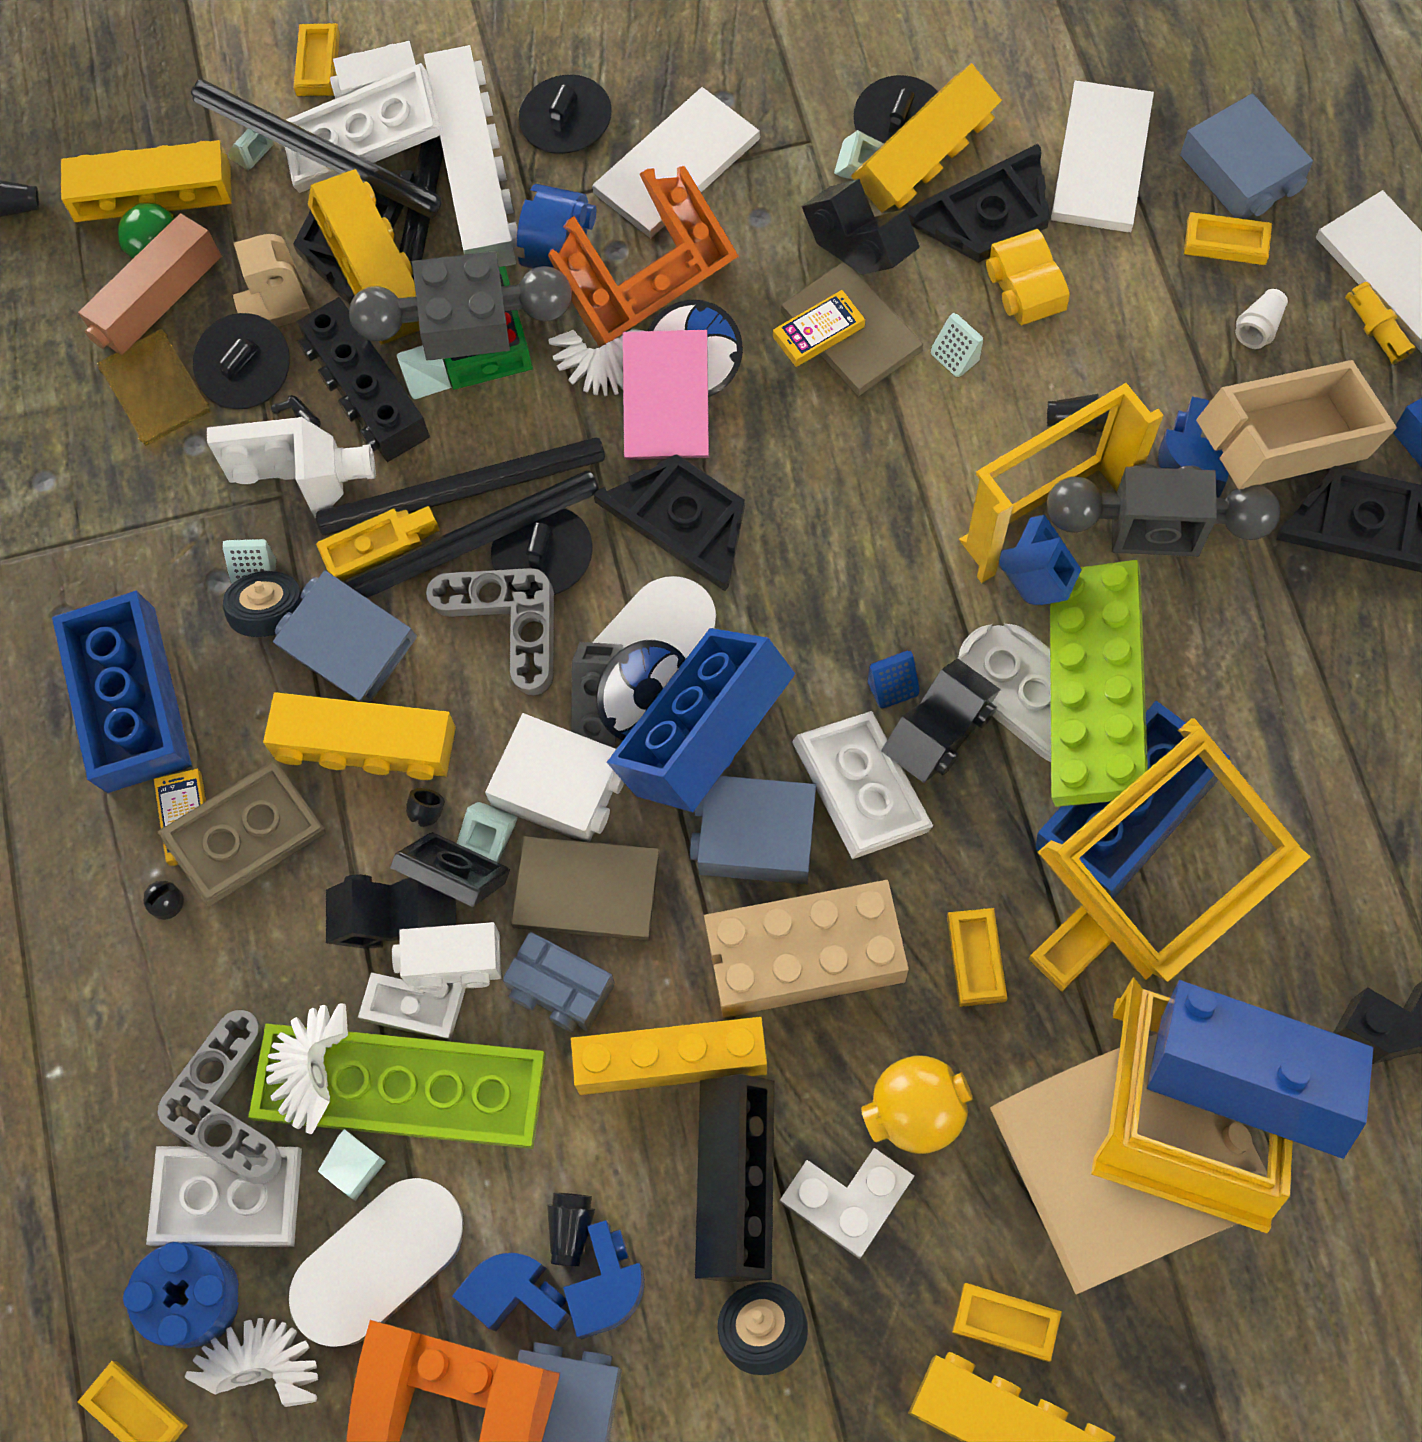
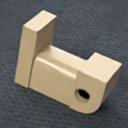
M264 234L234 243L242 274L249 288L247 291L233 294L237 313L259 315L272 322L276 327L297 322V320L311 313L303 293L305 291L286 241L281 236Z

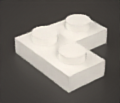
M371 972L358 1018L363 1022L451 1042L466 988L461 986V982L442 984L443 988L439 991L418 992L414 990V986H408L403 979Z
M873 1148L848 1187H845L813 1163L806 1160L781 1197L780 1203L860 1259L909 1186L914 1175L875 1148Z

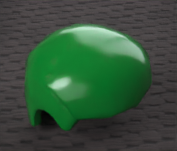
M155 203L135 205L123 215L118 225V238L121 250L133 259L176 217L164 207Z

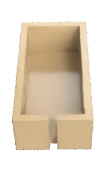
M1353 360L1222 387L1196 419L1213 449L1224 452L1220 460L1239 490L1253 485H1261L1368 459L1397 429Z
M888 880L704 915L723 1018L905 983L909 969Z

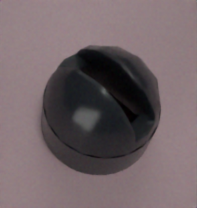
M425 788L413 789L410 791L406 804L407 816L411 822L418 820V824L421 827L431 826L441 816L445 800L439 793Z
M156 881L145 890L143 902L150 914L158 919L166 920L173 918L181 911L184 898L182 892L173 883ZM166 889L170 890L162 896H160L152 905V901L156 897H158L163 891H165Z

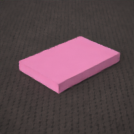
M707 330L623 332L625 460L667 459L676 454L683 459L709 458Z

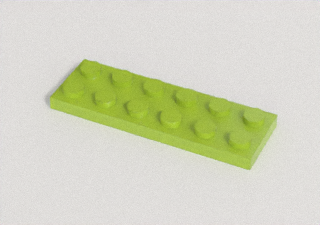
M1138 560L1080 567L1082 570L1069 599L1050 603L1051 798L1055 807L1113 801L1148 770L1141 575Z
M265 1024L248 1117L253 1121L293 1124L294 1119L291 1122H286V1114L281 1115L278 1111L285 1099L272 1101L271 1095L284 1083L268 1085L266 1077L274 1073L266 1071V1066L281 1062L268 1058L269 1054L279 1053L278 1050L272 1047L273 1042L284 1043L277 1037L280 1032L296 1039L292 1026ZM348 1032V1036L341 1039L337 1045L332 1044L331 1048L326 1047L323 1064L327 1073V1088L330 1102L316 1127L534 1149L546 1059L544 1051Z

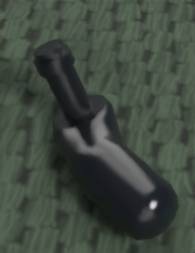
M289 395V400L278 404L275 403L271 406L273 414H278L281 411L292 408L296 418L303 417L320 428V419L296 396Z

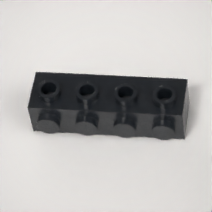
M340 297L297 320L303 336L297 340L302 351L310 362L315 359L318 360L322 368L318 369L320 377L330 392L337 388L342 396L338 400L341 408L351 422L356 419L359 420L363 426L359 433L365 444L371 445L373 452L379 450L388 463L430 438L423 416L371 341L360 336L352 327L349 310Z
M743 1074L700 1080L695 1279L723 1282L772 1280L774 1080Z

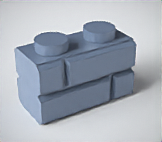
M533 932L528 933L517 956L513 959L503 978L507 989L511 990L508 997L512 1001L529 1010H533L536 1004L552 1012L549 1019L553 1023L570 1032H574L576 1026L586 1031L590 1030L615 984L612 974Z

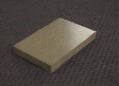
M842 262L781 304V313L790 320L840 290L844 291L866 319L865 327L823 351L820 355L859 397L923 351V343L857 272Z
M273 760L157 831L159 837L207 907L215 904L325 834L323 826L276 760Z
M524 836L511 921L512 927L649 941L660 854L659 849Z

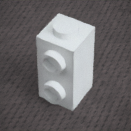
M410 41L389 44L385 47L352 53L333 59L337 75L330 77L335 99L415 66Z
M494 922L399 930L400 944L393 945L392 947L394 972L400 973L408 986H414V990L418 992L439 991L443 988L442 984L461 982V986L464 988H482L489 986L490 980L502 979L500 933Z

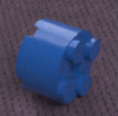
M534 184L530 189L537 192L534 200L525 199L520 214L517 247L524 248L525 258L518 257V262L521 266L533 269L541 266L554 268L548 254L552 249L559 253L570 233L563 228L566 221L575 216L587 235V229L592 230L595 224L597 209L596 205L588 204L586 194Z
M171 1242L155 1249L141 1260L131 1275L128 1286L124 1291L123 1301L133 1326L147 1340L163 1346L182 1349L195 1348L210 1344V1340L213 1338L218 1339L231 1326L239 1302H237L239 1283L237 1274L231 1264L218 1253L189 1243ZM183 1287L187 1288L185 1295L189 1299L185 1305L178 1304L181 1299L179 1292Z

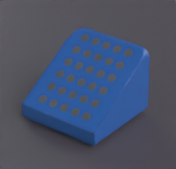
M907 650L872 663L869 666L868 684L879 708L884 709L919 695V682L914 656L911 651Z

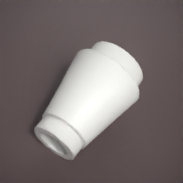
M1269 289L1237 318L1235 333L1237 339L1243 345L1252 349H1259L1274 340L1288 303L1286 295L1280 290Z

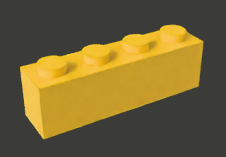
M971 63L955 75L851 175L852 179H860L865 194L881 213L894 204L898 209H901L917 194L913 187L920 180L926 184L944 168L940 161L946 155L952 159L969 144L965 137L972 130L976 134L979 133L995 118L991 111L1002 99Z
M220 140L199 141L197 143L174 146L162 145L157 148L131 151L121 150L114 153L61 159V200L74 222L123 217L129 209L140 203H155L168 211L232 204L230 162Z
M356 169L311 184L308 206L354 295L364 288L381 286L392 291L398 298L415 297L416 291L412 278L413 270L411 263L404 252L399 253L394 243L392 226L386 217L381 218L375 206L376 198L368 182L363 183ZM419 321L402 323L399 331L391 338L379 341L380 345L419 331Z
M274 692L263 743L277 761L288 765H301L303 760L319 762L320 766L332 770H344L347 765L362 767L364 771L376 775H387L391 770L406 772L408 776L415 779L431 780L433 775L447 777L456 726L450 713L447 711Z
M762 1017L571 1038L574 1085L579 1095L700 1082V1080L736 1074L748 1076L767 1075Z
M951 1352L947 1353L945 1359L937 1355L932 1358L908 1412L911 1416L961 1442H1114L1116 1439L1114 1435L1090 1423H1087L1083 1431L1066 1422L1069 1413L1048 1401L1040 1399L1038 1406H1035L1019 1398L1022 1389L1001 1377L994 1375L990 1383L972 1374L976 1365Z

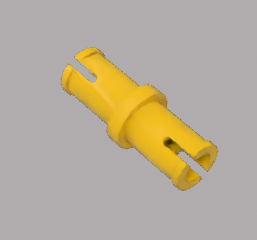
M1363 282L1353 288L1352 291L1355 294L1353 295L1352 292H1349L1345 299L1352 305L1364 322L1365 327L1363 330L1367 336H1374L1392 365L1409 357L1406 352L1412 354L1416 347L1409 341L1395 321L1397 315L1393 309L1387 310L1369 282Z

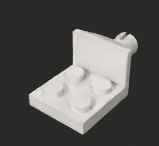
M303 417L207 428V443L230 483L252 484L260 479L280 478L291 480L296 478L314 518H316L318 511L332 508L344 494L343 482L363 478L375 479V460L370 444L363 445L362 447L338 448L332 435Z

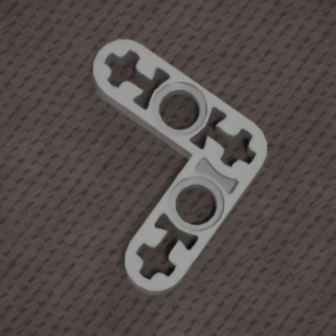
M532 568L456 572L437 575L430 581L426 591L427 600L436 612L443 616L511 614L510 675L512 681L526 695H539L550 687L553 680L554 591L552 584L543 572ZM509 582H512L517 591L530 589L531 582H536L542 590L535 592L534 599H529L525 592H512L514 600L510 601L511 590ZM488 583L499 584L501 586V594L497 600L490 603L480 601L479 593L484 585ZM451 586L458 594L469 593L471 603H468L469 601L464 595L450 596L449 603L445 604L439 595L445 594L447 587ZM535 621L543 624V634L537 641L525 642L522 640L521 631L527 623ZM526 653L534 654V664L542 672V674L534 676L533 683H529L522 676V673H527L530 670V658Z
M234 1010L226 1014L219 1021L162 1097L158 1105V1116L172 1134L247 1182L264 1184L271 1181L281 1168L282 1157L278 1148L269 1138L217 1106L260 1048L264 1035L262 1026L251 1012ZM246 1027L250 1033L249 1037L246 1040L239 1037L235 1040L231 1035L232 1030L235 1028L243 1030ZM220 1046H223L226 1051L230 1049L235 1057L233 1060H230L222 1051L217 1049ZM212 1061L223 1063V1074L216 1082L205 1084L200 1081V1071L207 1063ZM177 1105L180 1107L188 1105L193 1114L201 1119L198 1126L196 1127L184 1117L180 1116L177 1118L173 1113L174 1108ZM219 1124L230 1125L232 1136L225 1145L221 1147H211L208 1145V1134L214 1126ZM242 1144L257 1155L264 1151V1156L268 1160L263 1167L260 1165L252 1167L248 1159L238 1152Z

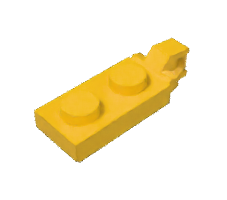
M429 506L411 514L407 510L396 512L395 509H391L318 541L316 545L327 571L340 581H344L422 545L421 540L440 531Z

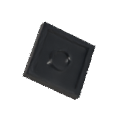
M434 832L425 835L395 853L390 867L472 907L503 886L510 872L508 867Z

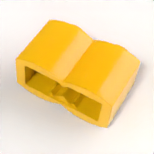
M1038 229L991 244L990 259L986 260V268L990 280L993 283L998 282L1004 291L1002 292V302L1009 316L1014 315L1017 322L1022 326L1067 310L1070 296L1067 283L1061 270L1053 261L1048 244Z

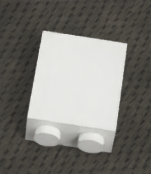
M522 713L485 793L492 807L578 841L590 842L595 832L601 834L610 814V809L606 806L613 792L616 794L620 793L624 782L606 763L615 752V748Z

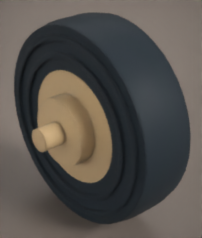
M276 571L256 572L238 579L226 590L223 597V610L230 627L237 633L249 637L275 635L276 626L282 617L288 612L293 614L303 600L301 599L302 592L296 580L285 573Z
M757 1282L740 1288L725 1302L718 1318V1338L725 1355L737 1368L749 1374L770 1375L786 1369L797 1360L807 1341L808 1322L800 1301L790 1290L776 1283Z

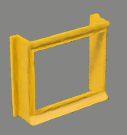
M1124 383L976 471L979 484L969 532L959 538V540L979 566L977 573L979 581L983 583L996 575L1008 524L1045 503L1051 489L1059 481L1068 477L1086 478L1099 470L1117 492L1126 467L1146 464L1164 416L1159 409L1150 412L1129 385ZM1110 410L1094 456L1016 503L1012 504L993 480L1010 468Z
M1191 718L1178 730L1184 737L1180 743L1066 842L1060 844L1051 840L1037 852L1145 980L1154 974L1169 982L1311 858L1310 855L1299 847L1300 845L1195 718ZM1199 755L1277 850L1158 953L1079 858L1185 765Z
M1133 976L1122 997L1117 998L1114 1003L1113 1018L1123 1021L1110 1127L1109 1134L1093 1157L1091 1174L1268 1233L1271 1229L1272 1218L1290 1197L1292 1140L1270 1133L1266 1178L1137 1134L1149 1030L1158 1033L1161 1016L1170 998L1143 989Z

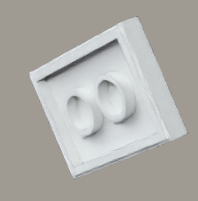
M872 711L798 734L792 741L813 784H816V790L852 859L928 833L933 827L902 766L881 752L887 742V738Z
M156 1146L146 1245L164 1246L171 1242H179L197 1246L294 1247L302 1149L299 1147H277L282 1157L281 1168L278 1174L271 1181L264 1184H253L194 1147ZM241 1147L238 1151L248 1159L252 1167L255 1165L263 1167L268 1161L264 1156V1151L260 1155L251 1152L246 1147Z

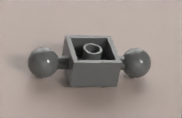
M497 251L412 261L415 297L398 298L387 288L370 286L359 291L352 299L349 307V318L354 330L363 338L371 341L387 340L399 331L402 323L419 321L426 361L510 351L505 311L523 309L533 319L552 321L561 317L569 308L572 290L566 276L559 270L548 266L536 267L524 275L520 284L501 286Z
M1139 464L1134 467H1126L1117 493H1101L1098 487L1086 478L1068 477L1059 481L1051 489L1046 505L1051 521L1058 528L1066 532H1082L1091 528L1099 519H1112V553L1199 557L1214 524H1225L1227 529L1238 538L1257 540L1270 534L1277 526L1280 518L1279 501L1268 488L1261 485H1253L1240 490L1236 488L1227 498H1216V470H1202L1197 466H1183L1178 469L1157 468L1152 464Z

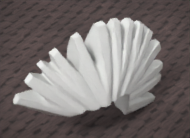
M632 328L628 332H640L643 330ZM574 330L548 339L549 345L566 348L553 356L554 361H563L557 365L559 371L578 366L568 379L572 385L587 374L583 388L584 392L588 393L593 384L594 395H598L600 386H602L604 396H608V381L614 395L619 394L618 385L623 390V335L596 349L587 348L586 344L582 342V338Z
M342 1003L338 1004L331 1019L326 1005L320 1006L318 1013L315 1008L309 1009L307 1029L299 1018L296 1017L291 1020L296 1039L280 1032L277 1037L284 1043L273 1042L272 1045L279 1053L268 1055L269 1059L281 1062L266 1066V1071L274 1072L266 1077L267 1084L284 1083L271 1095L272 1101L285 1099L278 1110L281 1115L286 1114V1122H291L294 1119L292 1126L300 1129L306 1123V1133L309 1134L314 1132L330 1102L327 1088V1073L323 1064L326 1047L331 1048L332 1044L337 1045L341 1039L348 1036L346 1005Z
M258 1318L255 1328L252 1320L244 1321V1341L242 1346L232 1327L227 1328L228 1350L216 1338H213L210 1341L214 1350L206 1346L201 1348L209 1359L196 1355L193 1359V1362L204 1372L187 1371L185 1375L186 1379L215 1395L238 1386L254 1384L266 1378H273L276 1381L275 1387L284 1407L317 1401L315 1394L298 1388L318 1380L317 1373L308 1372L317 1368L315 1361H296L310 1348L305 1340L290 1347L297 1331L291 1327L286 1332L287 1324L281 1322L276 1329L275 1319L270 1320L266 1331L263 1318Z

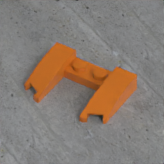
M679 166L677 168V177L656 179L654 168L646 169L639 174L676 247L621 284H616L575 216L567 220L563 227L570 233L559 253L552 249L548 254L554 268L562 272L568 279L572 290L571 301L599 347L614 340L623 332H626L739 257L685 166Z
M370 1320L359 1358L351 1398L346 1442H400L415 1388L485 1408L479 1442H542L560 1373L390 1324Z

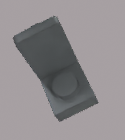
M579 642L572 660L571 732L607 746H614L616 737L605 728L598 715L596 691L604 668L623 649V645Z

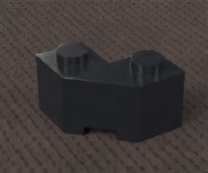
M860 179L829 186L801 206L816 243L862 275L894 268L920 248L906 209L874 217Z
M957 658L941 669L921 703L901 717L881 752L923 783L936 773H940L942 776L945 775L957 760L959 754L956 751L976 726L982 729L996 712L997 706L992 702L1001 689Z
M349 875L344 878V882L326 889L327 944L363 949L383 948V940H400L399 930L456 925V899L410 877L388 885L372 882V877L368 875Z
M1422 981L1414 987L1404 1008L1367 987L1350 1001L1333 1033L1374 1047L1372 1064L1416 1053L1421 1054Z

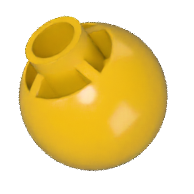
M910 1056L896 1061L881 1074L874 1087L873 1102L862 1106L861 1110L868 1132L874 1142L877 1143L889 1139L899 1149L911 1153L926 1154L945 1148L958 1137L968 1116L966 1102L973 1100L962 1072L955 1075L949 1065L933 1057Z

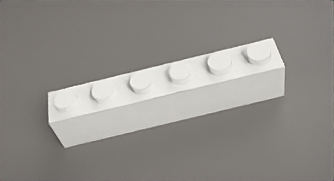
M470 45L424 54L442 132L440 138L464 255L497 251L499 267L516 264L513 248L517 247L518 230L516 222L508 223L506 214L514 213L509 189L501 190L499 184L500 181H505L507 178L502 156L494 157L492 149L500 148L495 123L487 125L486 117L493 116L488 92L480 93L479 89L480 85L486 84L482 61H473Z

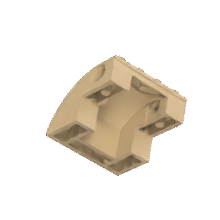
M1158 1034L1149 1036L1137 1134L1267 1178V1171L1252 1143L1251 1134L1241 1122L1147 1089ZM1120 1048L1065 1070L990 1107L1076 1295L1237 1225V1223L1091 1174L1093 1157L1109 1134Z

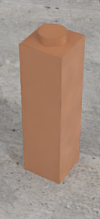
M180 213L78 312L88 327L85 333L89 339L102 349L108 346L120 355H123L222 257L210 232Z

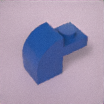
M1192 396L1186 412L1178 411L1173 430L1166 429L1158 451L1159 467L1178 469L1183 466H1197L1202 470H1216V498H1220L1229 475L1220 460L1224 452L1222 450L1215 451L1209 440L1201 437L1202 429L1196 421L1208 405L1209 400Z
M1045 514L1031 517L1017 547L1002 550L999 560L1000 567L1023 600L1032 605H1045L1068 600L1082 570Z
M607 1220L587 1226L601 1275L563 1287L576 1336L581 1340L610 1331L626 1322L636 1311L644 1292L645 1279L642 1265L636 1263L622 1268L621 1260L629 1258L621 1229L612 1232Z
M503 1253L486 1259L469 1274L452 1295L453 1298L493 1331L498 1330L520 1301L558 1332L571 1317L562 1308L567 1300L561 1293L546 1281L539 1288L535 1285V1282L547 1268L537 1260L519 1253Z

